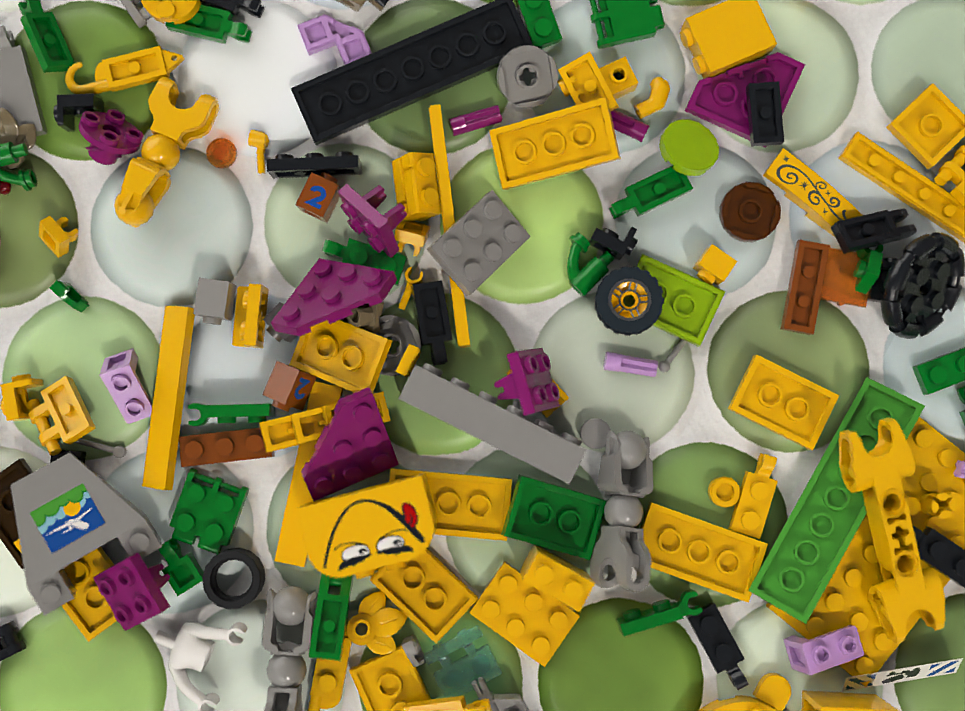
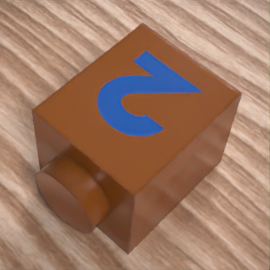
M311 172L295 205L300 211L328 223L340 198L338 191L341 188L337 184L338 180L324 172L320 176Z
M276 361L262 395L273 399L272 406L289 412L290 408L293 407L303 411L317 377Z

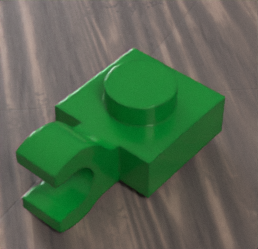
M878 245L875 250L866 248L856 251L861 259L857 262L853 272V276L857 278L855 291L867 294L879 277L883 258V245Z
M173 538L162 544V547L158 550L169 564L162 569L164 575L168 574L170 576L168 582L177 596L203 581L202 576L204 572L192 552L183 556L178 541Z

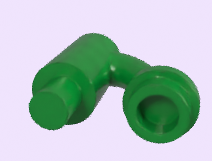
M12 142L0 144V181L21 185L26 191H30L33 187L37 186V178L32 169L26 170L22 168L16 174L1 168L2 166L18 163L19 157L29 154L25 143L14 145Z
M577 232L575 236L571 235L569 237L572 245L567 261V275L571 287L582 297H585L609 272L607 266L614 258L605 251L599 258L594 256L580 270V252L585 254L591 244L581 233Z

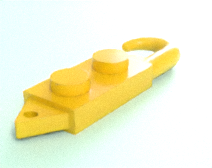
M156 46L102 60L95 69V82L78 85L74 80L75 72L83 67L82 62H77L68 68L65 74V82L67 88L73 94L96 95L108 91L115 92L156 82L161 77L170 78L169 74L185 58L180 54L163 50L161 46Z
M346 631L341 661L316 660L307 711L333 708L339 704L342 698L352 646Z

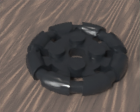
M934 232L931 235L925 234L916 238L903 249L904 254L900 259L894 260L888 271L883 285L886 290L885 295L881 297V312L885 324L889 326V330L898 337L914 339L918 334H920V337L929 334L944 321L942 315L947 309L952 311L962 290V285H959L960 278L965 276V257L962 249L959 248L958 242L945 233Z

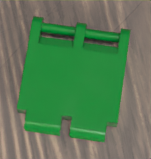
M589 0L592 9L591 22L595 23L599 38L596 42L598 49L655 37L656 30L663 29L665 26L660 5L650 7V5L658 3V0H597L598 9L596 0ZM601 22H603V26H604V30H605L604 33H603V29H602Z
M191 468L169 525L175 528L172 538L192 545L195 543L197 536H199L198 548L215 554L220 553L223 545H230L249 488L245 486L239 488L223 482V478L217 477L213 479L199 474L197 469ZM198 479L203 482L212 484L213 487L211 488L203 484L195 482V480ZM223 488L239 495L236 497L220 490Z

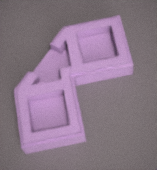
M325 14L297 25L309 56L337 45L344 65L372 53L363 30L340 23Z

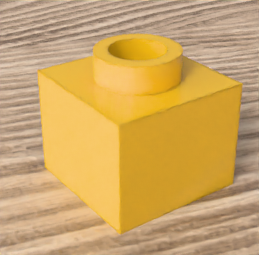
M626 56L599 68L615 100L636 90L638 81ZM620 72L623 79L617 80L613 75Z
M712 244L705 249L693 269L698 272L697 276L702 281L710 285L713 283L718 285L724 282L738 261Z

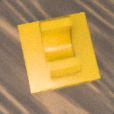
M48 216L39 222V237L60 258L69 252V243L78 238L79 231L77 228L70 232H65L62 229L68 226L67 217H61L55 221L51 216Z
M401 221L396 227L394 235L396 241H399L398 252L402 253L407 243L414 246L413 256H418L428 239L430 226L413 221Z

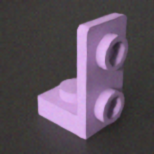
M133 348L105 358L100 372V377L128 424L150 417L153 406L135 372L138 356Z
M853 625L812 639L795 635L783 639L791 668L808 675L816 674L864 655L857 627Z

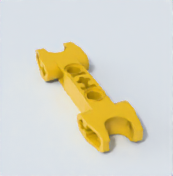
M884 418L879 420L878 442L874 449L866 452L861 438L857 435L856 431H841L839 433L840 471L843 482L851 493L863 492L873 543L883 582L870 587L869 593L873 610L887 638L896 644L905 641L906 621L909 615L916 610H919L926 626L932 627L935 631L944 628L945 595L943 586L935 570L929 567L921 569L915 534L901 478L915 473V463L912 450L896 419ZM887 496V501L883 505V500Z

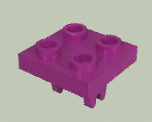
M348 184L344 185L338 191V194L343 203L340 207L350 218L347 221L349 226L359 235L363 232L368 237L367 241L378 253L384 251L392 258L399 251L393 230L407 216V213L404 211L405 207L399 203L384 215H381L376 208L387 197L384 193L385 189L381 185H378L363 197Z
M543 348L521 350L506 354L512 373L494 383L496 388H504V392L498 395L499 400L519 399L524 416L560 406L558 402L559 390L552 381L549 371L551 363Z
M138 552L93 577L99 592L105 597L114 612L115 619L121 624L124 631L164 612L170 607L160 590L170 579V576L168 574L160 575L159 572L164 568L161 563L147 568Z

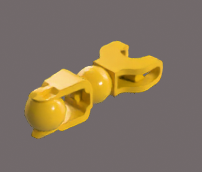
M161 77L148 99L149 109L154 119L150 130L154 135L149 136L143 142L141 149L142 158L137 156V158L130 160L121 192L115 198L114 208L118 218L125 224L136 228L148 222L153 216L154 209L168 191L171 184V175L168 171L174 169L179 163L180 149L185 150L190 141L207 135L219 112L218 99L207 94L201 95L190 108H176L179 90L175 81L167 77Z

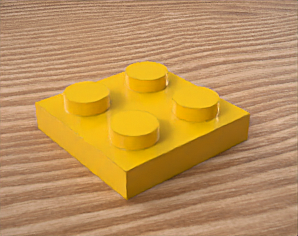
M932 83L891 121L886 128L927 169H930L965 136V115Z

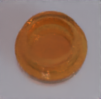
M218 138L208 145L206 156L213 166L221 169L228 168L236 161L237 149L230 140Z

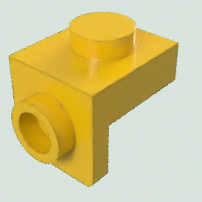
M31 374L11 377L12 382L0 384L3 397L1 399V410L6 416L7 421L29 419L28 413L30 411L27 406L29 401L27 389L43 386V380L33 379Z

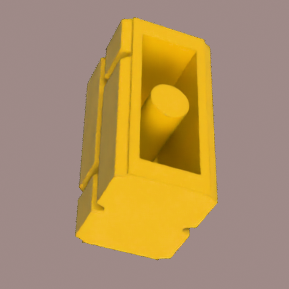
M409 152L393 160L392 168L397 204L401 203L405 207L404 211L407 213V216L402 221H425L441 214L434 154Z

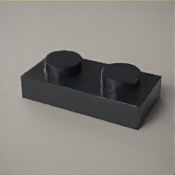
M779 81L749 83L746 86L751 147L781 145L784 142Z

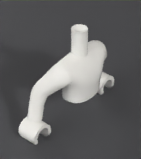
M187 622L182 626L177 637L160 630L156 633L153 642L171 649L168 668L176 686L186 697L198 705V711H215L207 703L217 705L220 698L215 693L204 695L190 682L186 668L203 672L215 646V642L210 639L226 640L231 646L240 645L243 638L235 635L234 631L242 634L245 633L248 629L245 623L237 622L230 629L205 626L197 622Z

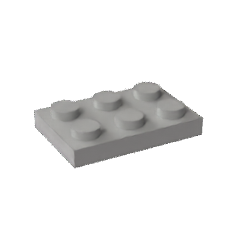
M491 190L429 246L427 251L462 292L468 296L531 236L494 191Z

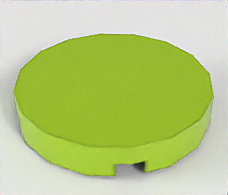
M690 119L677 120L670 123L660 137L659 148L661 155L666 162L669 161L674 165L672 168L678 173L687 176H700L711 169L718 159L719 146L716 138L708 128L699 122Z

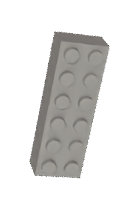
M424 363L422 368L415 365L398 399L568 484L571 483L586 452V449L580 447L582 440L564 432L560 437L552 433L554 428L552 425L539 419H535L534 423L524 419V413L520 409L511 405L504 409L496 405L497 398L483 391H480L478 396L468 391L469 384L455 377H452L449 382L441 378L443 373L441 370L427 363Z

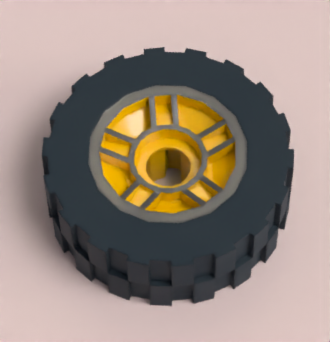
M624 266L619 270L615 269L602 279L596 291L595 310L598 314L597 317L604 323L607 329L613 330V333L624 334V336L641 334L643 331L648 330L661 315L662 305L664 304L662 287L658 285V280L652 277L647 270L643 271L635 266L633 268ZM632 295L634 297V305L631 307L625 306L623 298Z

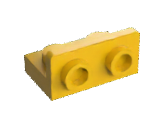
M590 51L558 69L562 79L557 82L565 97L571 95L576 105L606 97L610 112L619 107Z
M249 283V287L239 286L237 288L233 346L263 349L266 325L263 319L267 314L269 289L262 284Z

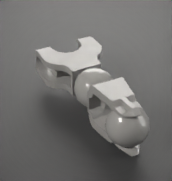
M609 431L606 435L605 454L601 457L597 485L601 491L605 492V495L611 496L606 501L604 508L605 519L610 526H602L601 536L594 545L590 560V577L595 585L601 588H611L619 583L621 587L627 590L641 591L647 587L650 580L651 555L643 540L644 529L636 527L641 523L643 516L642 504L638 498H645V495L651 494L653 491V462L649 457V437L642 438L641 435L633 431H622L618 434ZM621 468L626 470L632 469L629 484H622ZM608 565V576L604 579L603 568ZM632 567H634L637 572V577L634 582L631 578Z
M297 586L284 587L277 594L270 588L266 595L267 614L264 621L262 645L264 649L270 651V654L273 655L267 666V676L272 685L268 687L264 711H303L302 685L300 684L305 679L307 669L302 655L310 649L318 595L316 590L308 595L305 590ZM277 620L288 626L298 625L304 621L302 644H294L292 641H286L285 643L277 642Z

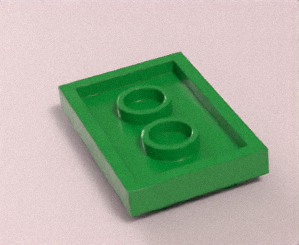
M519 475L501 534L509 538L590 560L603 518L606 500Z

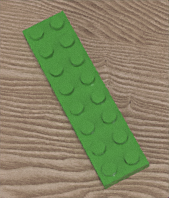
M866 377L748 591L804 624L808 622L867 513L863 492L851 493L843 482L839 466V433L845 430L856 431L857 435L861 438L866 452L874 449L878 442L879 420L892 418L897 420L907 440L925 405Z

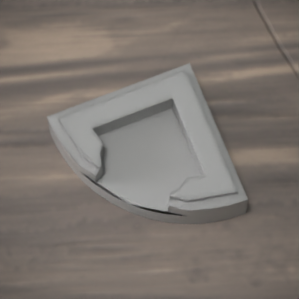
M412 634L404 638L401 645L411 664L417 667L426 663L425 655L416 635Z

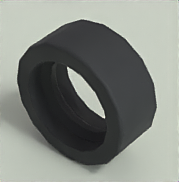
M243 548L227 549L214 556L206 565L202 576L203 589L208 599L215 605L225 609L241 608L252 602L262 591L265 582L264 566L259 557L250 550ZM229 560H238L245 563L252 573L250 588L240 596L226 595L217 584L216 575L218 569Z

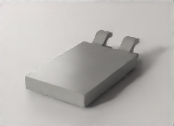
M4 25L0 26V107L8 110L14 116L19 126L22 124H34L37 136L48 134L26 49L21 45L15 46L13 33L11 31L6 32Z

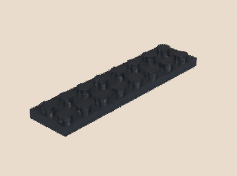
M495 0L292 87L291 91L315 145H319L499 67L501 58L510 50L518 46H533V43L514 1Z

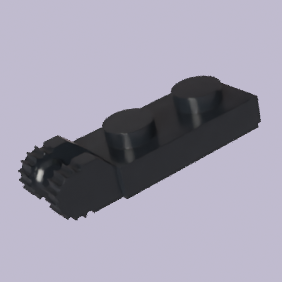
M904 208L893 211L884 210L837 221L831 227L844 254L911 237L917 232L913 224L901 227L896 226L895 223L903 221L908 216V212Z

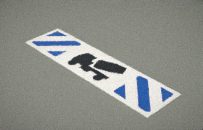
M963 658L847 677L842 692L956 673ZM870 681L866 687L861 684V682Z

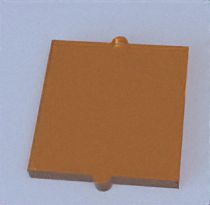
M829 248L820 300L835 302L838 306L846 304L862 308L866 307L869 291L867 294L855 291L857 278L853 276V272L857 262L861 259L856 252L844 254L840 249Z

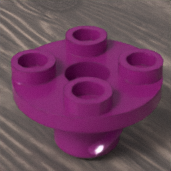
M114 109L108 110L107 113L85 111L82 113L78 126L81 135L91 143L89 147H85L88 150L89 156L97 163L103 165H112L116 163L118 158H122V155L137 152L144 134L126 121V117L122 112Z

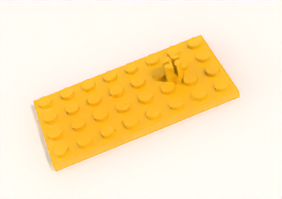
M919 417L907 438V443L913 454L915 473L901 478L912 525L922 532L926 526L933 528L965 550V479L954 476L955 463L958 460L965 461V453ZM887 496L883 500V505L887 501ZM867 513L806 624L770 603L766 605V607L806 639H812L849 625L856 626L864 655L839 665L852 677L877 673L900 644H896L887 638L872 607L869 589L872 585L883 582L877 560ZM920 560L921 569H925L928 567L932 568L931 566ZM935 570L944 588L950 579ZM919 610L909 615L906 621V635L920 619ZM870 681L861 682L865 687L870 683Z

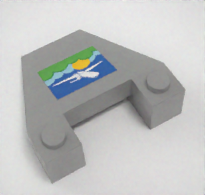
M71 452L11 484L27 589L44 616L75 598L77 590L63 569L67 565L118 537L129 557L138 552L141 558H144L162 547V541L146 514Z

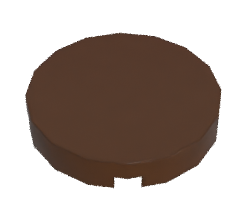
M745 182L732 188L724 196L720 204L719 218L724 230L731 237L741 242H756L766 238L776 229L781 216V206L773 195L774 192L759 182Z

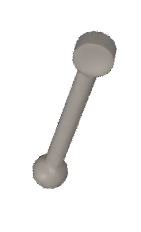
M681 339L667 359L659 363L658 368L660 371H669L670 363L687 341Z
M82 438L74 442L111 452L117 458H122L127 453L124 446L112 447Z

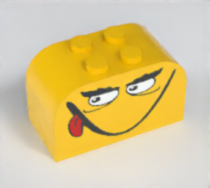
M425 472L309 502L296 508L308 558L318 571L330 577H346L355 574L356 579H361L374 575L375 570H378L380 567L386 566L387 571L405 567L406 562L418 557L427 549L437 527V515Z

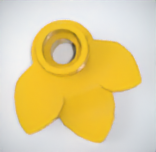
M377 591L366 596L360 602L358 614L349 620L346 633L350 641L356 645H367L376 654H389L396 650V644L392 635L396 634L403 627L407 616L397 609L385 608V594L382 591ZM364 623L367 625L368 630L365 635H358L356 633L358 624Z

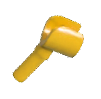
M251 130L248 145L257 147L258 173L264 174L265 149L268 147L269 137L261 131Z
M409 267L405 272V291L398 305V308L405 310L411 296V286L423 282L422 271L417 280L409 279L412 267Z

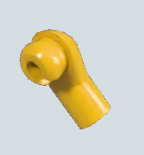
M656 77L650 82L651 94L649 99L634 105L639 119L664 108L670 92V85L662 77Z

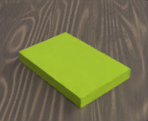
M642 254L636 267L650 272V275L658 280L657 283L663 290V310L652 326L700 347L726 291ZM630 295L623 298L624 305L628 307L633 306L634 297Z

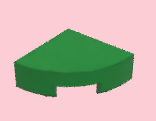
M57 280L49 287L59 298L79 312H83L89 306L87 300L69 283Z

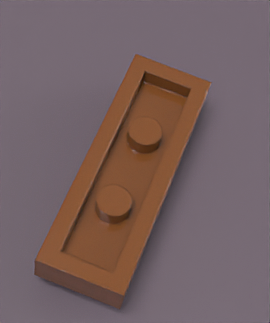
M798 240L796 242L781 330L807 335L814 334L830 245L805 240Z
M260 428L179 437L181 467L275 457L274 451L266 453Z

